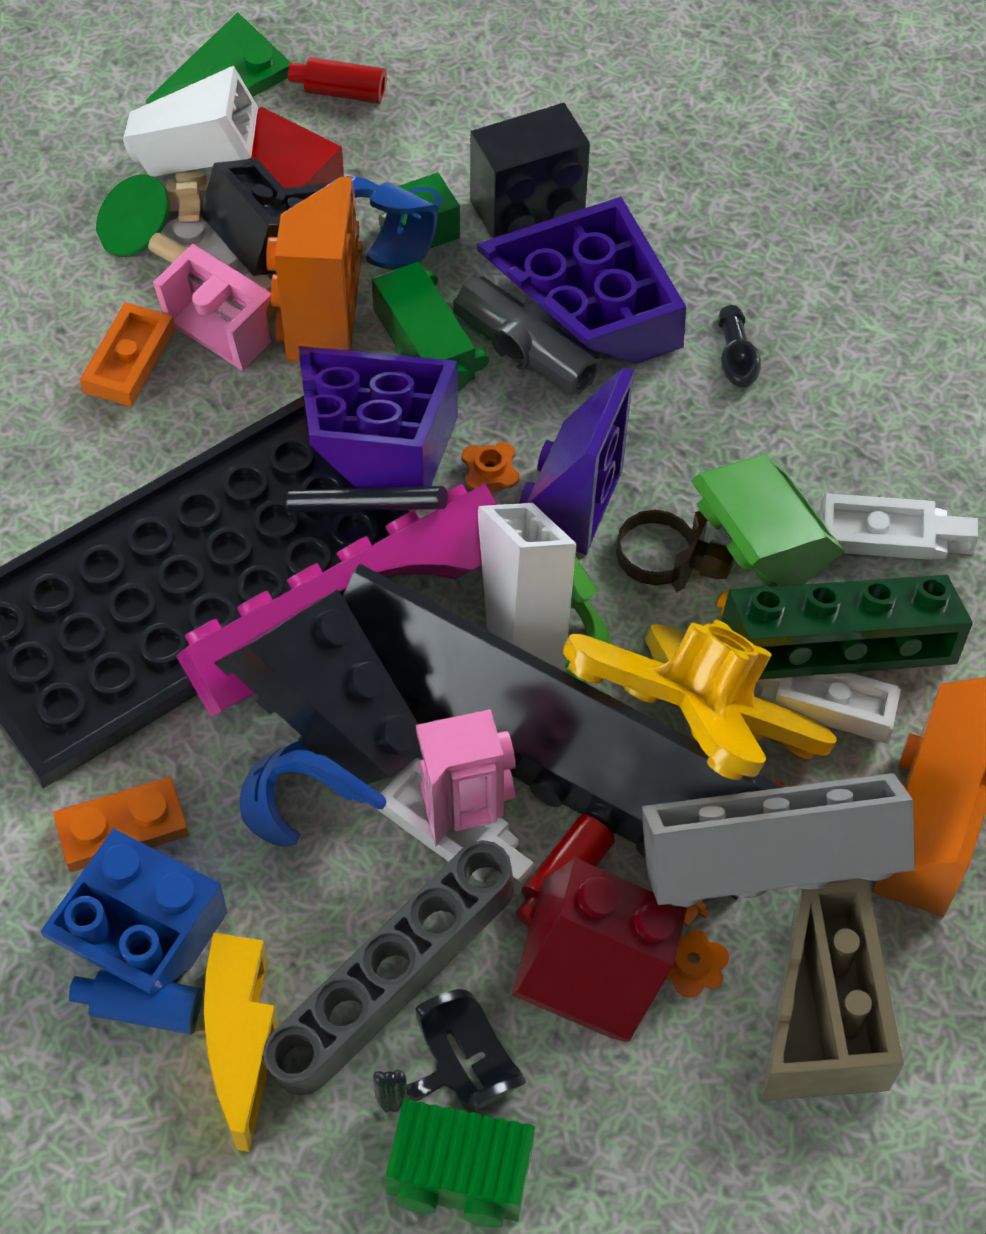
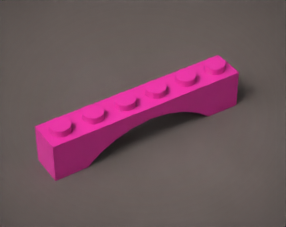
M463 484L447 491L448 503L445 509H437L421 519L416 510H413L386 525L385 527L390 536L374 545L365 536L337 552L341 563L322 572L320 566L316 563L287 580L292 590L272 599L269 592L265 591L237 607L241 618L221 628L217 619H213L185 635L190 646L183 649L176 657L211 718L254 694L235 674L232 673L227 676L214 662L302 607L337 589L339 592L346 590L352 573L359 564L385 577L393 575H434L455 580L481 566L478 508L479 506L497 505L486 484L470 492L466 491Z

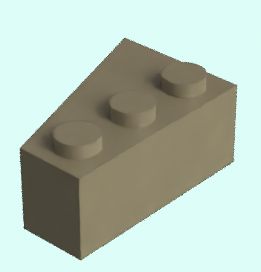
M868 880L833 881L819 889L802 888L792 918L760 1101L890 1091L904 1065Z

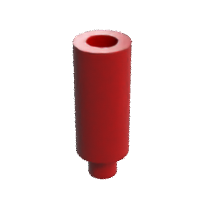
M309 57L306 64L290 63L288 81L304 84V91L306 93L381 104L386 89L387 71L386 68Z
M585 814L577 818L522 887L521 892L526 900L516 911V915L521 922L530 927L542 882L545 878L574 858L597 867L615 843L613 834L603 823Z

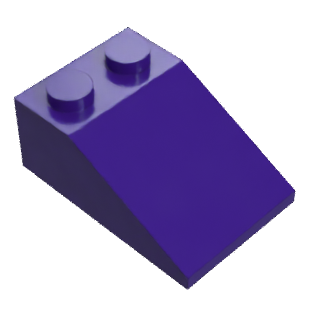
M624 367L563 422L554 442L550 440L545 441L537 464V471L540 472L536 483L529 481L526 483L519 504H535L576 543V552L585 555L589 551L623 471L634 370Z

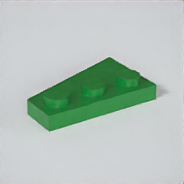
M237 12L146 99V105L232 66L235 67L253 97L287 79L291 62Z

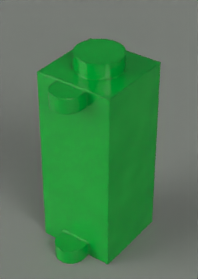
M420 261L372 278L373 310L401 356L457 361L458 391L463 389L469 381L475 379V372L484 369L488 365L489 357L483 349H475L437 290L438 278L431 269H424Z

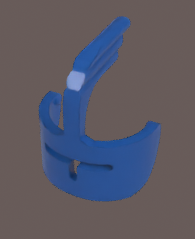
M352 177L355 198H370L371 207L387 212L383 226L366 254V261L374 266L395 270L417 261L421 262L426 257L435 235L438 221L437 206L390 182H385L379 186L365 178ZM404 214H407L405 227L402 228Z
M296 741L264 756L255 763L242 785L239 803L242 820L254 834L276 846H292L297 844L301 834L297 830L292 829L278 811L274 789L275 782L280 774L291 771L309 775L345 799H354L359 803L366 802L375 809H383L386 806V798L331 759L309 751L299 741Z

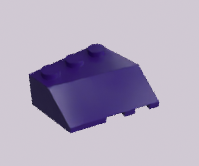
M621 196L477 243V251L586 347L634 364L684 348L686 305Z
M298 346L310 445L356 488L432 486L458 418L457 361Z

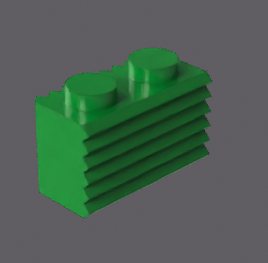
M405 1099L402 1103L386 1171V1194L397 1196L396 1204L416 1213L432 1214L436 1212L437 1205L464 1210L463 1218L466 1221L483 1227H502L504 1219L518 1222L534 1145L535 1126L530 1123L521 1124L516 1120L495 1119L490 1115L482 1116L476 1112L468 1113L464 1110H454L450 1107L442 1108L436 1104L428 1105L425 1102Z

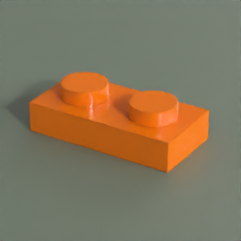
M124 302L80 378L83 393L132 407L175 331L173 315Z
M172 776L53 812L70 873L86 868L113 828L151 848L189 836Z

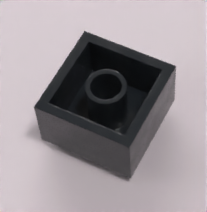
M565 102L470 131V201L491 238L586 207L590 142Z

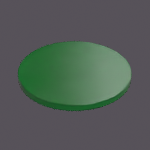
M145 174L134 175L121 181L107 195L100 207L96 221L97 235L107 252L118 257L136 255L148 248L149 241L155 233L162 232L168 219L170 200L167 189L158 179Z

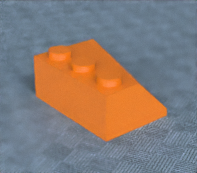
M352 177L338 178L282 213L278 237L268 238L267 269L277 272V274L272 276L271 304L272 307L281 308V310L276 312L275 338L277 342H284L287 361H300L298 346L351 351L363 250L362 241L358 239L360 238L359 221H356V200Z
M986 677L941 684L921 735L908 734L898 767L909 770L905 785L903 786L913 799L915 870L893 873L887 879L875 881L872 893L942 917L945 916L969 868L986 814Z

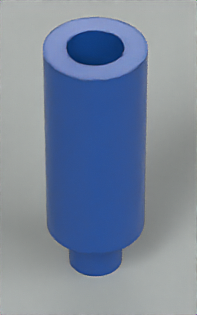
M99 970L95 979L74 976L69 989V1001L89 1005V1014L92 1017L190 1035L195 1031L203 1000V991L199 987L170 982L151 995L106 970Z

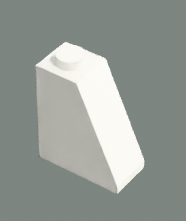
M232 66L131 111L123 136L124 145L131 159L136 163L140 162L148 175L153 177L213 167V164L217 162L249 159L252 155L258 106L237 70Z
M533 503L479 506L478 525L487 631L565 672L566 657L563 654V647L568 639L576 543Z

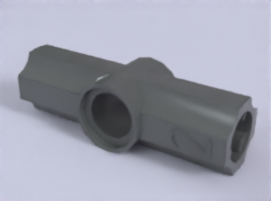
M475 274L462 284L459 294L453 300V313L492 339V344L498 355L503 357L506 354L519 363L516 366L518 369H523L529 365L570 395L582 393L592 384L595 376L601 370L602 357L562 331L560 323L534 300H531L526 305L484 276L477 277Z

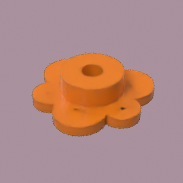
M692 930L686 937L681 935L674 966L666 979L673 980L675 990L681 996L687 998L698 996L703 991L704 986L708 989H716L723 983V975L719 970H722L728 964L729 953L722 944L708 942V937L703 931ZM696 957L699 962L691 963L688 958Z

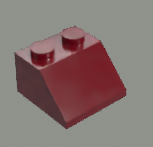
M578 858L572 859L542 882L511 996L609 1038L623 1042L630 1041L674 966L687 907L672 904L658 905L653 892Z

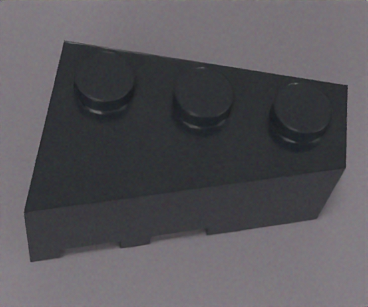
M338 589L302 607L214 662L227 676L232 673L235 674L259 696L256 702L269 714L276 712L301 735L298 741L309 751L326 756L367 785L390 777L422 754L416 733V725L419 724Z

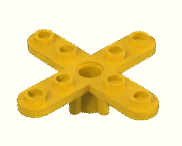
M714 620L712 624L707 623L704 626L691 623L685 634L663 624H652L645 636V643L653 659L582 634L570 635L563 647V654L570 661L568 668L581 679L596 684L601 683L605 679L622 685L629 694L644 702L655 703L657 699H661L678 705L692 729L693 737L709 757L707 764L715 772L726 778L741 780L743 775L755 777L760 773L766 762V757L757 741H761L764 736L781 742L790 752L805 759H813L815 755L828 756L837 741L836 736L820 722L799 712L754 696L755 686L772 655L767 650L754 645L745 637L732 631L722 621Z

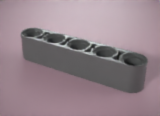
M481 840L472 842L462 848L272 1032L265 1043L263 1051L264 1062L281 1088L291 1094L305 1095L311 1094L323 1087L508 905L513 898L515 885L510 857L503 847L495 842ZM480 868H494L500 872L501 877L498 882L488 888H477L468 882L472 873ZM445 911L456 917L452 927L443 933L435 934L423 929L424 921L434 912ZM397 955L409 960V966L405 973L396 979L388 980L376 975L378 966L387 957ZM350 1000L362 1005L361 1014L352 1024L337 1026L330 1023L331 1012L341 1002ZM301 1046L313 1049V1060L307 1069L296 1074L283 1071V1061L289 1051Z

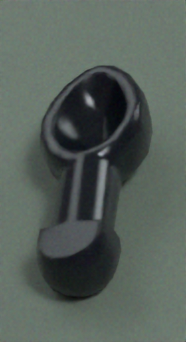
M727 305L720 310L718 315V325L720 328H723L726 347L721 356L722 370L727 379L734 385L749 387L759 376L761 358L758 349L751 342L747 341L744 330L745 316L742 310L736 305Z

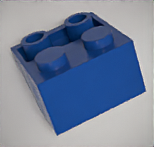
M113 828L40 932L44 938L152 995L192 968L213 936V932L215 933L228 912L221 883Z

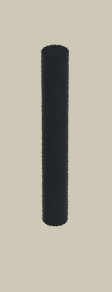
M444 486L290 490L287 494V507L291 512L445 509L448 503V493Z

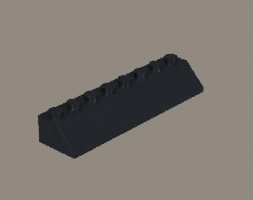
M359 564L353 571L343 599L418 724L491 709L497 733L508 731L515 756V768L510 769L512 777L529 785L533 795L546 805L560 807L563 804L581 815L585 814L596 818L613 835L616 833L636 844L637 851L644 858L642 806L783 788L759 774L755 777L743 775L741 780H732L718 774L707 764L709 757L695 740L362 564ZM729 895L736 900L738 899V897L735 895Z

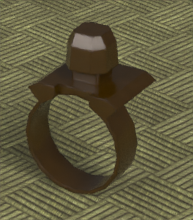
M656 509L638 512L629 517L621 526L616 545L618 563L628 576L640 583L656 586L671 583L676 593L685 588L693 568L700 570L699 575L705 577L727 579L733 566L734 558L726 545L715 540H711L710 543L704 541L708 520L700 510L695 512L692 529L682 518L671 512ZM656 523L667 525L680 532L687 540L689 548L676 554L673 570L654 572L643 570L632 564L622 551L621 540L628 531L639 525Z

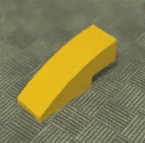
M213 932L206 967L204 995L207 1054L221 1110L236 1150L250 1152L269 1071L264 1062L263 1051L267 1039L279 1025L275 1006L259 1003L268 967L264 941Z

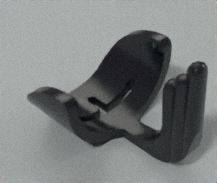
M464 989L442 993L426 1000L415 1008L419 1027L437 1063V1071L407 1084L406 1076L401 1070L385 1073L377 1071L373 1074L375 1098L385 1113L399 1111L405 1099H411L416 1102L443 1086L453 1090L461 1104L470 1113H474L526 1083L524 1075L508 1056L495 1035L481 1005L471 992ZM448 1034L454 1037L466 1059L480 1052L485 1054L483 1059L471 1065L484 1089H477L468 1077L446 1037Z

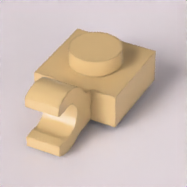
M190 170L176 173V178H168L166 189L170 200L169 211H179V222L201 221V208L210 177H206V172Z

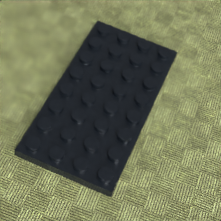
M304 395L0 566V729L43 789L198 695L176 657L183 649L190 646L185 635L213 619H217L221 628L241 618L237 607L265 591L269 592L272 599L292 590L287 582L292 576L318 563L322 572L341 563L337 552L365 536L374 545L390 536L385 527L386 525L411 512L410 510L289 511L287 507V494L290 490L356 488L310 445ZM346 590L340 592L342 597L344 596Z

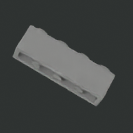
M894 773L642 806L646 872L658 905L672 904L685 907L696 905L703 901V899L729 895L753 898L763 895L767 890L796 886L803 889H819L833 881L855 878L878 881L889 878L893 873L915 870L913 799Z

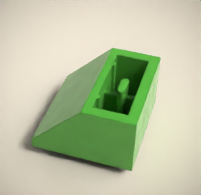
M766 454L699 473L691 480L703 497L697 503L701 513L714 528L719 530L723 527L733 541L726 545L730 554L746 572L753 569L767 586L774 582L780 586L805 584L845 553L840 543L787 472Z

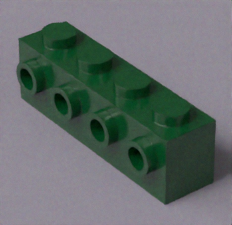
M948 575L729 589L721 621L726 623L732 631L771 653L772 656L759 680L958 664L973 625Z

